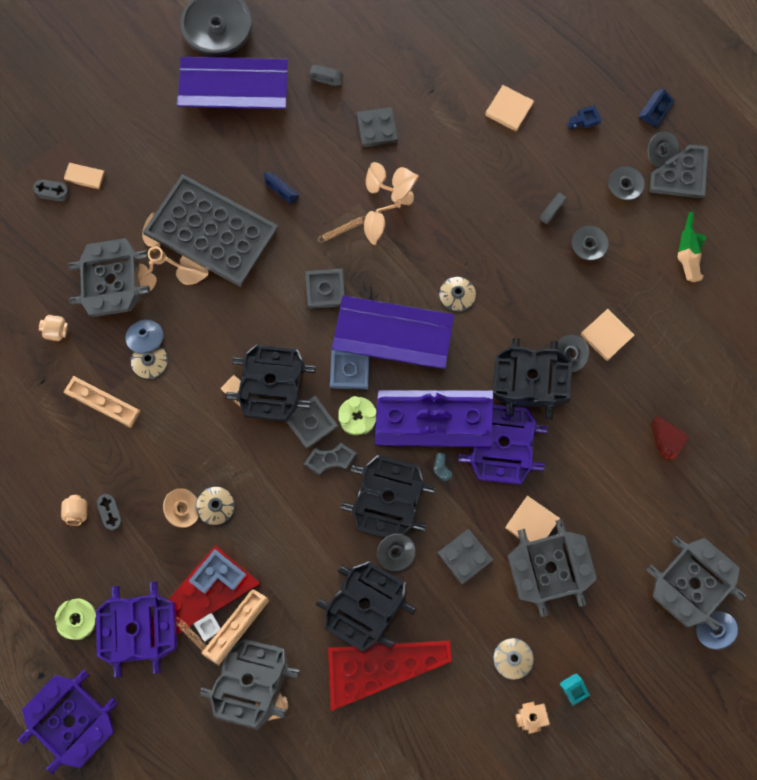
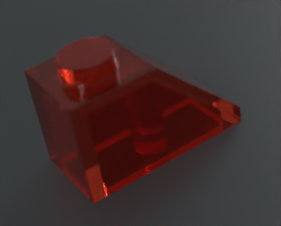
M658 415L651 422L657 449L666 458L674 459L677 457L690 436Z

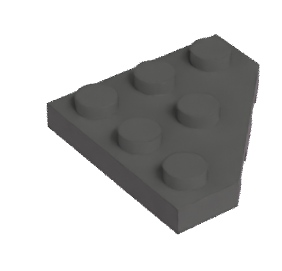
M690 144L678 155L676 154L665 162L659 169L654 170L650 175L649 192L703 199L706 190L708 146Z

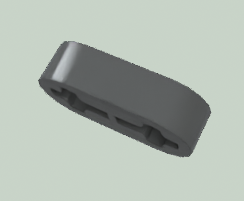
M313 65L311 66L309 77L317 82L339 86L343 79V73L336 69Z
M38 180L33 185V190L39 198L65 201L69 197V190L63 183ZM43 186H45L47 190L43 189L42 192H40L39 189H42ZM62 189L64 193L61 192L60 195H58L57 192H60V190Z
M559 192L544 210L539 220L549 224L564 205L567 197Z
M109 494L101 495L97 500V507L103 524L110 531H117L123 523L117 502ZM105 499L111 501V503H109V511L105 506H102V504L105 503ZM111 514L113 518L118 519L115 522V526L108 524L111 521L109 516Z

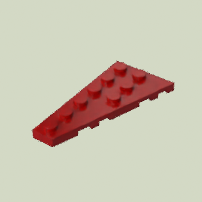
M215 545L168 599L176 603L177 635L183 632L177 626L180 621L181 623L183 621L186 623L183 627H185L184 630L186 628L188 630L197 621L210 613L214 614L238 597L240 598L251 589L261 585V583ZM214 549L246 574L234 591L219 579H217L206 594L189 582ZM154 616L151 619L152 648H155Z
M450 641L395 644L392 650L384 645H377L366 653H362L354 647L328 648L331 711L450 663Z

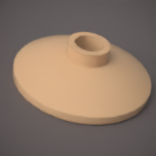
M182 488L169 492L163 503V510L167 520L172 525L180 528L193 525L199 517L196 511V496L189 490Z

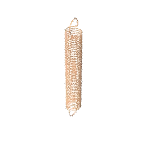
M350 221L339 228L350 230L352 229L351 227L354 228L362 223ZM335 228L334 230L325 233V235L329 236L322 235L320 237H327L331 239L333 237L330 236L335 237L339 235V233L342 234V231L346 232L347 230Z
M180 621L177 624V626L181 628V630L184 631V633L187 636H189L190 640H192L193 643H195V645L198 646V648H200L201 651H204L202 649L206 646V644L202 641L198 645V643H196L197 641L195 640L199 636H197L196 634L193 638L192 636L190 637L191 634L189 633L192 631V629L189 628L187 630L186 628L184 630L185 627L183 626L186 623H184V621L181 623Z

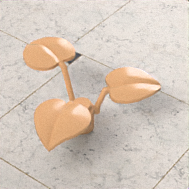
M373 162L368 169L366 175L368 191L377 193L380 187L392 192V201L395 202L393 205L377 209L376 213L370 211L364 221V231L366 237L373 245H376L385 228V219L380 212L395 207L400 208L401 205H411L414 195L410 190L419 175L407 168L402 167L396 170L392 179L393 188L383 184L386 178V171L381 164Z
M151 213L150 216L147 218L143 231L150 222V220L153 218L155 213ZM142 233L144 242L151 248L148 250V258L150 259L149 270L145 265L139 264L138 279L140 287L149 285L150 291L155 287L157 278L151 273L153 271V264L159 265L164 263V261L179 267L176 271V276L185 285L196 284L208 276V269L184 256L181 257L180 264L169 259L160 248V243Z

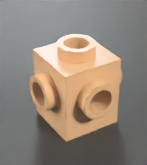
M534 702L522 704L523 709H518L519 714H516L518 727L522 726V730H528L529 734L541 731L540 727L549 725L544 704L535 705ZM530 714L534 717L533 721L529 719Z

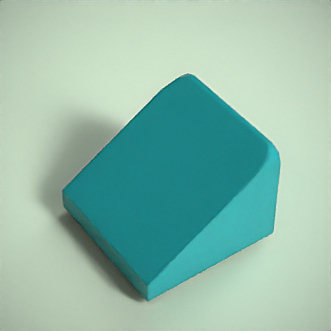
M577 674L560 683L561 688L573 706L590 696L582 678Z

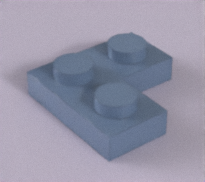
M214 549L189 582L204 594L208 592L217 579L234 591L246 574Z

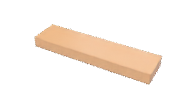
M73 376L64 391L66 395L130 428L141 412L139 409Z
M252 589L202 654L219 666L269 602L268 598Z

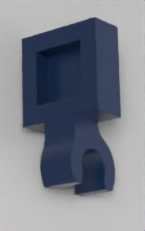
M594 105L578 110L577 116L570 117V122H567L569 130L581 124L585 129L600 124L602 120Z

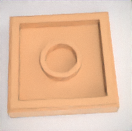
M502 85L486 111L485 116L517 132L534 101Z
M609 309L602 313L580 334L606 361L634 337V334Z
M527 496L505 529L518 538L517 530L525 529L527 539L530 542L548 537L556 525L555 521L560 518Z

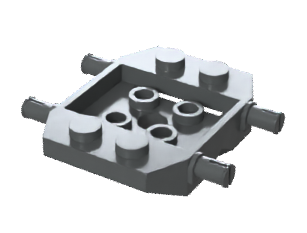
M126 238L87 244L80 260L68 264L70 265V270L80 269L81 295L70 297V305L82 304L91 317L131 311L140 300V294L150 293L149 285L140 287L138 279L139 259L148 258V250L135 251ZM127 259L125 262L94 266L96 263ZM115 276V281L112 284H108L109 278Z
M563 519L555 521L558 529L557 535L530 542L527 539L525 529L517 530L520 539L519 545L507 556L518 598L535 603L538 606L540 617L548 615L545 605L546 601L574 594L576 595L579 607L587 605L584 591L597 580L586 537L567 532ZM563 543H565L566 549L568 552L569 560L576 582H572L571 574L569 571L568 563L562 545ZM548 562H553L556 566L553 573H548L545 569Z
M676 536L672 543L681 549V553L663 573L659 572L652 564L646 570L655 578L652 597L687 628L707 623L716 631L721 624L713 619L710 614L723 599L731 593L740 601L746 597L736 586L740 567L705 538L687 544ZM694 556L699 562H701L706 568H708L724 583L721 584L720 582H718L713 576H711L706 570H704L690 557ZM690 579L698 580L700 584L699 589L691 588L689 584Z
M242 639L234 645L223 659L221 675L216 680L213 690L202 688V691H200V696L211 699L213 714L216 719L259 730L273 715L282 718L286 717L287 710L275 707L285 677L290 676L298 679L301 671L289 668L285 649ZM252 676L253 682L250 685H244L245 678ZM224 694L258 702L261 704L260 706L241 702L238 700L224 697Z

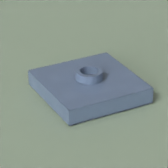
M332 350L330 388L368 390L369 356Z

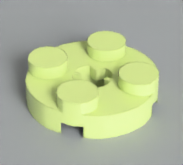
M353 396L346 400L339 409V422L342 429L353 436L369 433L376 424V409L374 405L362 397ZM354 413H362L361 416H363V418L361 420L357 419V421H355L353 419L354 416L352 415Z
M72 599L64 602L58 608L55 615L58 632L63 637L71 640H82L89 636L96 626V611L94 607L83 599ZM80 614V623L73 625L72 616Z

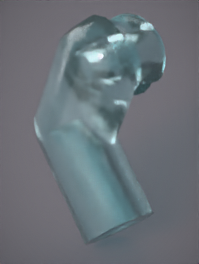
M437 453L433 470L439 479L447 481L452 477L451 470L448 471L444 465L446 455Z

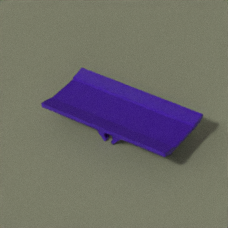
M180 57L177 107L286 109L288 59Z
M342 295L332 350L445 369L454 314Z
M378 390L375 446L492 447L493 391Z

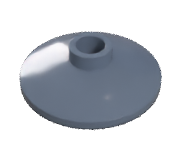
M141 320L130 326L125 338L128 347L132 351L145 354L153 352L161 345L164 334L158 323L152 320Z
M713 611L710 614L713 619L721 624L716 631L707 623L697 625L696 633L698 639L704 646L711 649H723L730 646L738 635V626L734 618L721 611ZM717 631L722 632L720 635H715Z

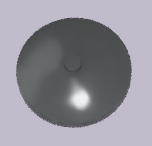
M191 0L185 6L181 15V30L185 41L195 51L208 56H224L235 52L245 44L252 29L251 14L243 0Z

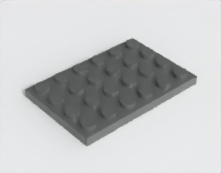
M182 174L144 229L143 234L241 287L277 231L278 225Z

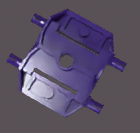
M493 404L492 447H473L471 455L459 454L458 462L472 464L478 480L521 485L529 471H544L545 463H536L532 460L533 439L535 432L547 434L548 426L536 425L528 408L514 407V416L510 417V410L508 417L506 416L507 406ZM502 437L507 438L509 445L503 447L498 443V440ZM483 457L521 461V464L483 460Z
M149 582L150 594L147 596L126 599L120 598V586H112V599L106 600L96 610L97 656L113 665L114 678L123 677L122 664L123 662L150 660L152 661V674L161 673L162 658L177 649L176 603L159 596L158 582ZM151 607L154 610L155 648H152ZM135 623L137 631L132 635L129 632V627Z
M84 669L74 679L54 675L22 709L27 728L18 738V741H21L20 743L24 745L32 735L36 736L56 756L55 760L46 768L51 774L60 765L64 764L82 768L114 733L110 712L119 703L114 698L105 707L96 702L82 687V683L90 676ZM70 691L72 694L42 724L41 721ZM69 715L75 718V724L72 727H67L65 724V719Z

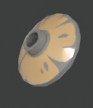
M515 638L506 639L501 642L495 649L493 656L494 666L497 671L505 678L512 680L520 679L527 675L532 669L534 661L532 650L528 644ZM512 655H516L518 657L517 662L511 661Z

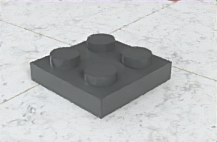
M392 107L357 112L362 148L398 142Z
M343 269L305 271L308 309L340 307L342 295L345 296Z
M316 396L308 400L311 401L310 409L298 407L286 422L306 449L338 428L336 422Z
M467 529L437 553L461 585L493 561L492 557L470 529Z

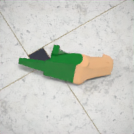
M689 212L685 231H682L677 258L683 265L686 279L691 282H697L703 279L700 271L701 246L704 245L706 236L694 233L692 229L694 212Z

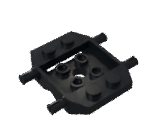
M513 338L512 346L496 355L493 397L507 405L506 416L508 417L510 410V417L514 416V406L519 405L545 407V419L548 420L550 413L549 420H552L553 409L570 402L572 360L558 350V341H555V347H553L554 341H551L550 349L534 351L520 347L519 338H517V344L515 345L516 338ZM517 359L515 391H512L514 362ZM550 361H553L551 394H548ZM535 372L538 376L535 379H531L527 374Z
M256 344L245 354L244 358L233 356L232 365H243L242 380L238 393L227 391L225 399L239 402L245 418L287 422L298 407L310 409L311 401L299 400V390L302 373L315 374L316 365H305L298 349ZM269 376L276 378L271 384L265 382ZM249 394L276 398H287V400L281 401L249 397Z
M380 455L372 459L364 468L352 465L351 473L363 476L360 491L354 505L342 502L340 510L351 512L354 515L357 531L382 538L392 534L406 535L411 529L425 531L426 524L416 522L413 518L420 492L424 491L434 494L436 486L425 484L418 465ZM391 492L394 495V499L387 502L383 499V494ZM369 509L403 518V521L365 512L364 510Z
M369 561L355 566L351 570L341 565L338 572L346 576L341 590L330 603L322 598H319L316 606H319L326 612V631L362 653H366L379 644L392 650L395 642L385 637L389 627L400 610H405L413 615L417 609L407 603L406 583ZM363 600H369L371 605L367 609H361L360 603ZM339 610L372 629V632L339 614Z

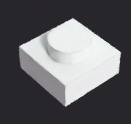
M212 613L194 623L204 642L215 636L221 629Z

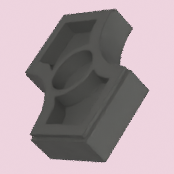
M340 443L335 449L330 451L313 449L303 465L320 476L330 468L337 467L347 470L357 456V453Z

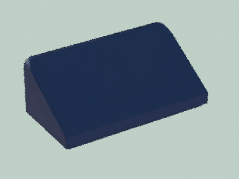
M665 89L657 90L638 117L656 128L675 100Z
M264 173L265 183L289 204H292L300 196L275 173Z

